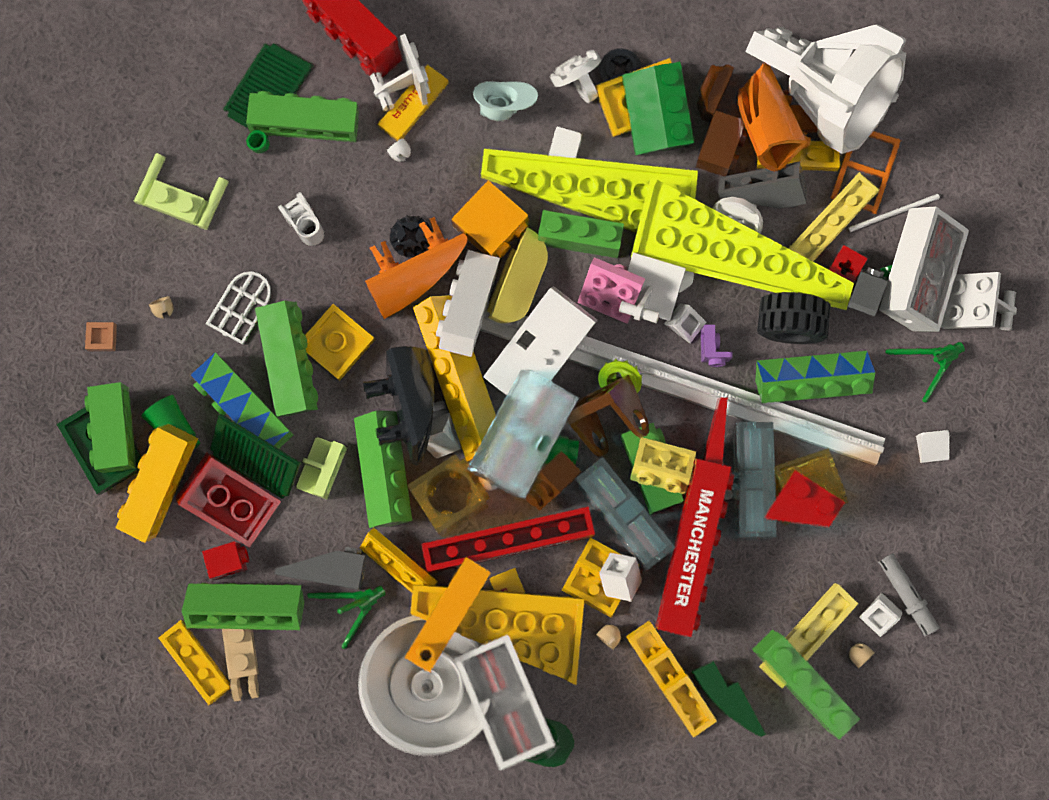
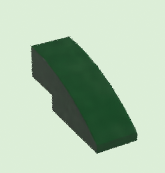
M709 661L691 671L701 689L727 717L759 737L766 735L739 683L734 681L726 685L714 661Z

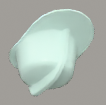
M483 82L478 84L473 92L475 100L480 104V114L495 121L509 119L517 110L531 107L538 98L536 89L524 82Z

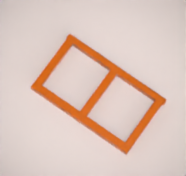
M873 131L869 137L893 144L885 172L850 161L852 151L846 152L830 199L834 200L838 196L846 168L850 167L883 178L874 206L867 204L863 208V210L872 212V214H877L901 140Z

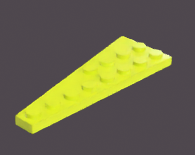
M484 149L481 178L599 220L623 223V228L636 233L650 178L657 179L695 199L698 171L492 149Z
M650 178L632 254L633 252L685 267V271L775 293L797 292L815 295L827 300L831 307L847 310L854 285L853 282L669 185Z

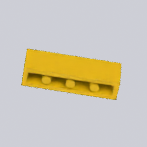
M170 424L153 430L148 440L150 447L139 461L138 468L140 470L137 478L128 487L129 497L127 502L118 511L117 518H119L116 529L144 543L156 538L198 438Z

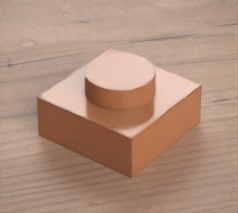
M87 322L85 349L87 351H116L117 324L114 322Z

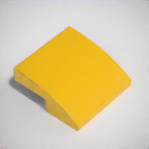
M590 537L562 591L572 597L583 598L585 604L611 618L621 599L605 595L599 573L610 553H620Z

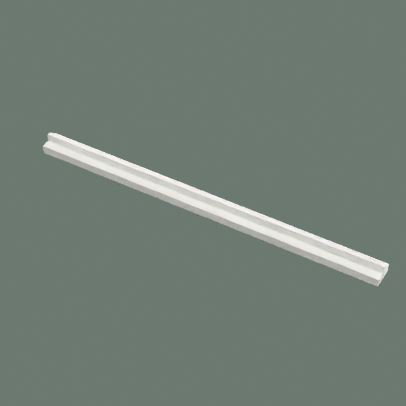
M486 308L480 330L511 341L528 316H524L513 323H498L488 318L490 313L487 312ZM526 331L519 342L529 347L536 337L529 331ZM587 336L583 338L567 359L600 371L606 362L610 363L615 359L621 362L628 360L629 364L637 366L638 372L642 374V386L714 411L718 398H728L726 415L874 466L877 465L880 454L884 450L885 438L780 402L761 403L760 396ZM618 372L616 377L622 378L621 374H619Z

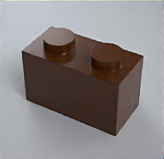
M715 111L699 154L696 168L722 177L727 175L728 170L734 171L739 155L735 154L737 145L743 147L748 133L743 130L745 126L743 119Z
M561 451L521 492L525 496L526 501L540 511L581 471Z

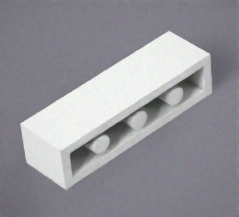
M468 250L465 261L459 260L456 271L459 279H453L449 295L453 297L452 300H446L443 310V316H446L445 321H439L436 336L440 337L439 349L472 357L497 276L500 258Z

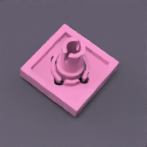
M594 257L578 303L628 324L631 315L619 312L621 302L624 301L636 305L645 278L628 272L627 267L617 264L614 266Z

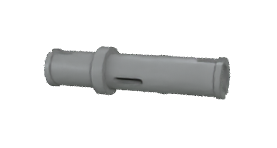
M892 553L878 561V564H880L906 605L907 609L905 611L908 615H912L923 635H929L939 629L940 626L926 606L928 604L926 599H921L909 577L897 561L895 554Z

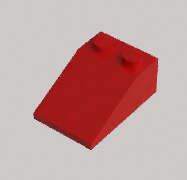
M206 452L175 498L178 505L249 548L281 502L278 498L208 452Z

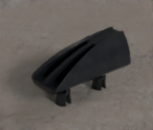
M411 346L391 347L386 351L387 378L368 382L364 381L363 388L364 392H366V399L385 394L393 396L400 424L375 428L378 445L382 446L397 441H404L407 445L411 463L418 466L426 452L432 428L434 401L432 365L428 350Z

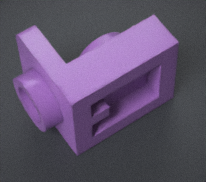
M704 325L700 331L701 363H709L710 367L725 366V362H729L732 359V352H716V349H720V334L715 333V325Z

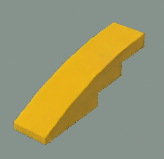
M650 621L626 636L693 738L717 722L697 689Z

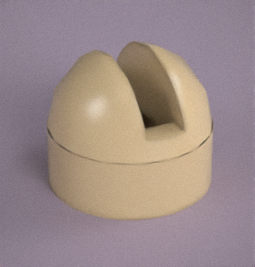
M169 296L157 299L149 304L152 313L157 318L164 319L162 315L164 312H167L169 316L173 313L174 307Z
M606 625L596 634L612 650L615 649L621 639L620 630L614 625Z
M857 643L850 648L849 658L859 669L875 652L869 646Z

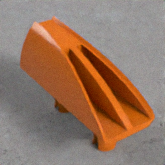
M764 62L747 83L739 89L738 105L759 162L766 169L776 172L782 170L802 149L807 148L811 142V137L806 136L807 131H801L789 106L792 103L793 96L788 95V90L781 89L771 66Z
M432 217L429 220L433 233L425 222L419 224L430 245L428 247L429 250L401 264L395 262L386 244V240L381 242L384 256L379 253L375 246L370 247L381 270L379 271L380 274L365 282L383 319L397 313L417 300L441 279L457 260L467 244L465 233L450 240L448 238L445 239L435 220L436 218Z

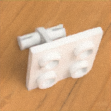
M405 34L401 35L400 39L404 60L409 71L384 84L381 73H376L377 79L375 74L370 76L375 87V97L379 98L384 111H388L387 104L390 110L394 107L389 96L390 93L411 85H415L422 105L428 104L426 95L430 93L427 83L429 81L424 66L419 64L417 59L419 55L414 42L409 43Z
M633 252L628 272L645 278L636 305L622 301L619 312L632 315L638 321L644 319L657 323L658 318L670 321L686 268Z
M999 272L956 275L941 328L995 327L996 313L999 312L1002 314L1000 329L1012 330L1013 315H1016L1017 308L1014 307L1016 292L1004 291V300L998 299L1001 273Z

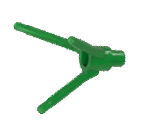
M957 342L954 345L948 344L943 348L887 349L886 354L934 355L933 361L940 365V369L922 399L924 403H927L951 362L957 359L960 353L965 351V347L961 342Z
M380 585L373 590L369 588L358 592L308 593L307 597L315 599H355V601L338 609L339 614L355 607H359L361 610L342 644V648L346 649L365 616L372 609L371 606L375 605L377 600L386 594Z

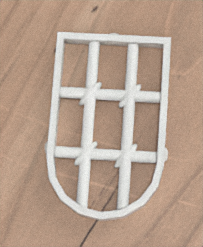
M243 272L237 275L227 286L206 325L244 345L258 322L257 316L254 321L247 319L248 313L253 305H256V302L262 306L269 303L271 287L268 281L261 274L255 272ZM249 276L243 287L238 288L234 285L238 279ZM253 277H260L263 281L256 293H253V295L247 293L245 290ZM266 285L268 295L264 302L258 299ZM231 289L239 292L231 307L227 308L222 305ZM246 296L251 301L244 313L240 315L233 310L240 298ZM220 308L227 313L220 325L216 327L211 324V321ZM233 315L240 320L232 333L229 334L223 331L222 328L228 318ZM246 322L251 326L241 341L234 336L242 323Z

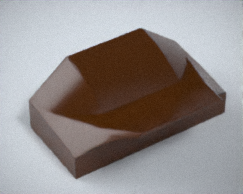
M728 64L724 66L711 65L702 84L701 95L697 102L702 120L709 123L712 122L714 113L717 111L732 77L733 66Z

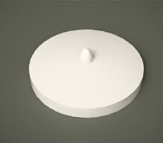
M413 615L401 619L386 628L368 649L359 674L360 701L370 725L392 746L414 755H442L467 744L483 729L454 658L479 648L483 644L454 632L429 673L405 658V655L426 623V620ZM492 699L481 704L486 719H490L495 707Z

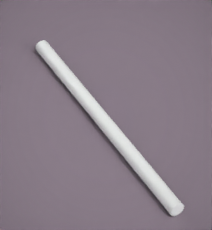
M939 194L848 227L850 232L906 212L910 208H916L940 199Z

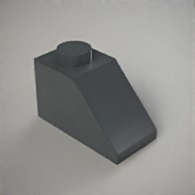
M868 267V270L861 269L850 296L848 307L875 316L888 282V278L883 276L884 272L873 267Z

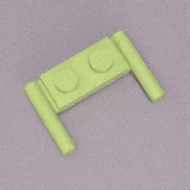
M156 153L134 202L207 230L228 181L219 177L209 200L206 201L202 197L157 181L156 178L166 158Z

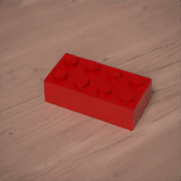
M302 0L308 8L306 11L308 16L316 24L321 22L326 27L324 28L326 34L333 41L338 39L343 44L342 48L350 58L356 57L361 62L360 66L367 75L375 74L376 76V73L379 72L383 78L402 60L397 37L359 0Z

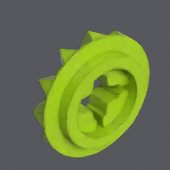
M615 359L610 363L606 362L601 368L598 375L601 388L618 380L615 378L619 372L622 377L629 375L636 392L640 391L642 374L638 372L637 366L630 365L628 360L621 362Z

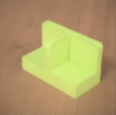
M319 437L315 438L308 458H304L302 461L305 466L297 483V489L327 500L347 448L335 441L332 443Z

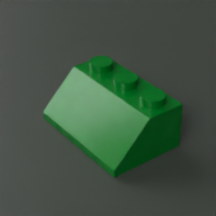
M681 62L652 66L622 75L635 156L688 147L694 143Z

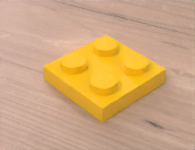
M334 304L331 305L305 335L308 343L306 348L307 354L339 381L375 341L372 335Z

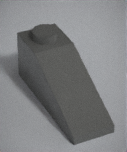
M799 161L789 163L782 170L776 172L765 168L720 177L718 194L722 199L737 197L745 199L752 204L781 209L806 204L807 184Z
M345 547V552L334 551L276 568L275 575L362 590L368 557L361 555V549Z

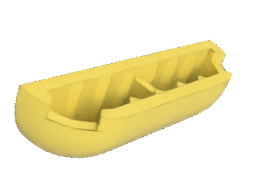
M528 227L521 234L522 238L517 250L512 248L487 308V312L490 313L488 318L498 323H513L522 319L527 314L547 264L548 253L545 243L539 241L538 234Z

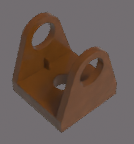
M629 375L582 397L563 414L572 429L591 452L598 457L607 454L609 450L606 435L596 412L601 408L611 405L635 436L642 438L649 433L647 417ZM633 413L639 418L641 429L636 425ZM592 432L598 436L601 449L594 443Z

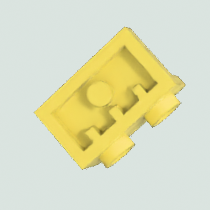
M642 437L639 442L630 479L642 485H652L672 493L685 494L691 478L696 452Z

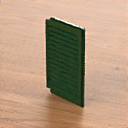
M265 43L223 110L225 112L228 111V118L248 128L246 120L250 93L258 94V92L266 91L279 96L296 94L314 65L275 43L271 47Z
M221 413L219 414L210 450L214 452L212 455L281 499L289 496L301 462Z

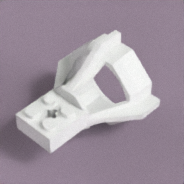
M878 24L815 42L805 39L797 40L792 37L793 33L782 27L754 31L746 52L790 76L789 93L793 95L817 126V134L822 142L842 154L861 147L884 119L891 103L895 102L899 96L897 91L903 81L906 53L901 50L906 39Z

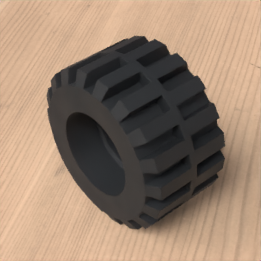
M778 292L765 295L760 300L757 332L766 339L781 343L814 344L824 341L828 338L831 304L823 298L806 293Z

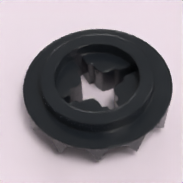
M624 48L609 51L600 62V76L604 82L624 75L619 73L614 76L616 72L614 64L619 67L627 64L625 68L626 74L642 69L638 56Z
M409 215L402 219H397L394 226L390 229L389 239L393 249L401 256L409 258L426 252L430 245L419 224L425 222L432 232L427 221L419 216ZM404 228L410 232L418 231L415 234L418 244L411 239L404 241L407 237Z

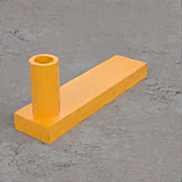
M467 557L464 559L405 655L406 659L427 672H431L491 572Z

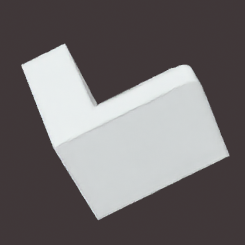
M450 413L433 419L427 450L435 458L460 450L461 444Z
M610 553L599 573L605 595L626 601H632L642 582L637 558Z

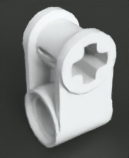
M301 192L286 205L278 206V209L289 225L294 228L305 244L315 246L323 240L324 230ZM308 227H316L313 233L304 234Z

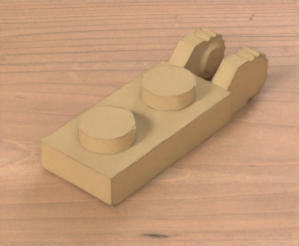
M222 629L233 700L235 702L242 700L239 678L248 676L251 698H258L257 674H259L253 629Z

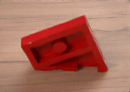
M795 470L764 518L772 521L778 520L828 528L845 502Z

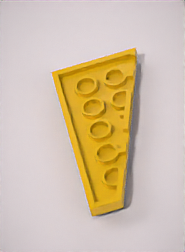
M413 584L410 614L427 621L447 587ZM480 590L455 632L483 645L509 635L519 661L528 663L576 685L584 599Z

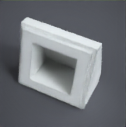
M556 127L549 155L576 158L582 141V134Z
M680 303L674 310L671 320H667L664 324L691 343L707 322L690 305Z
M949 430L925 432L916 436L920 463L949 460Z
M881 593L860 615V618L881 637L900 620L902 611Z

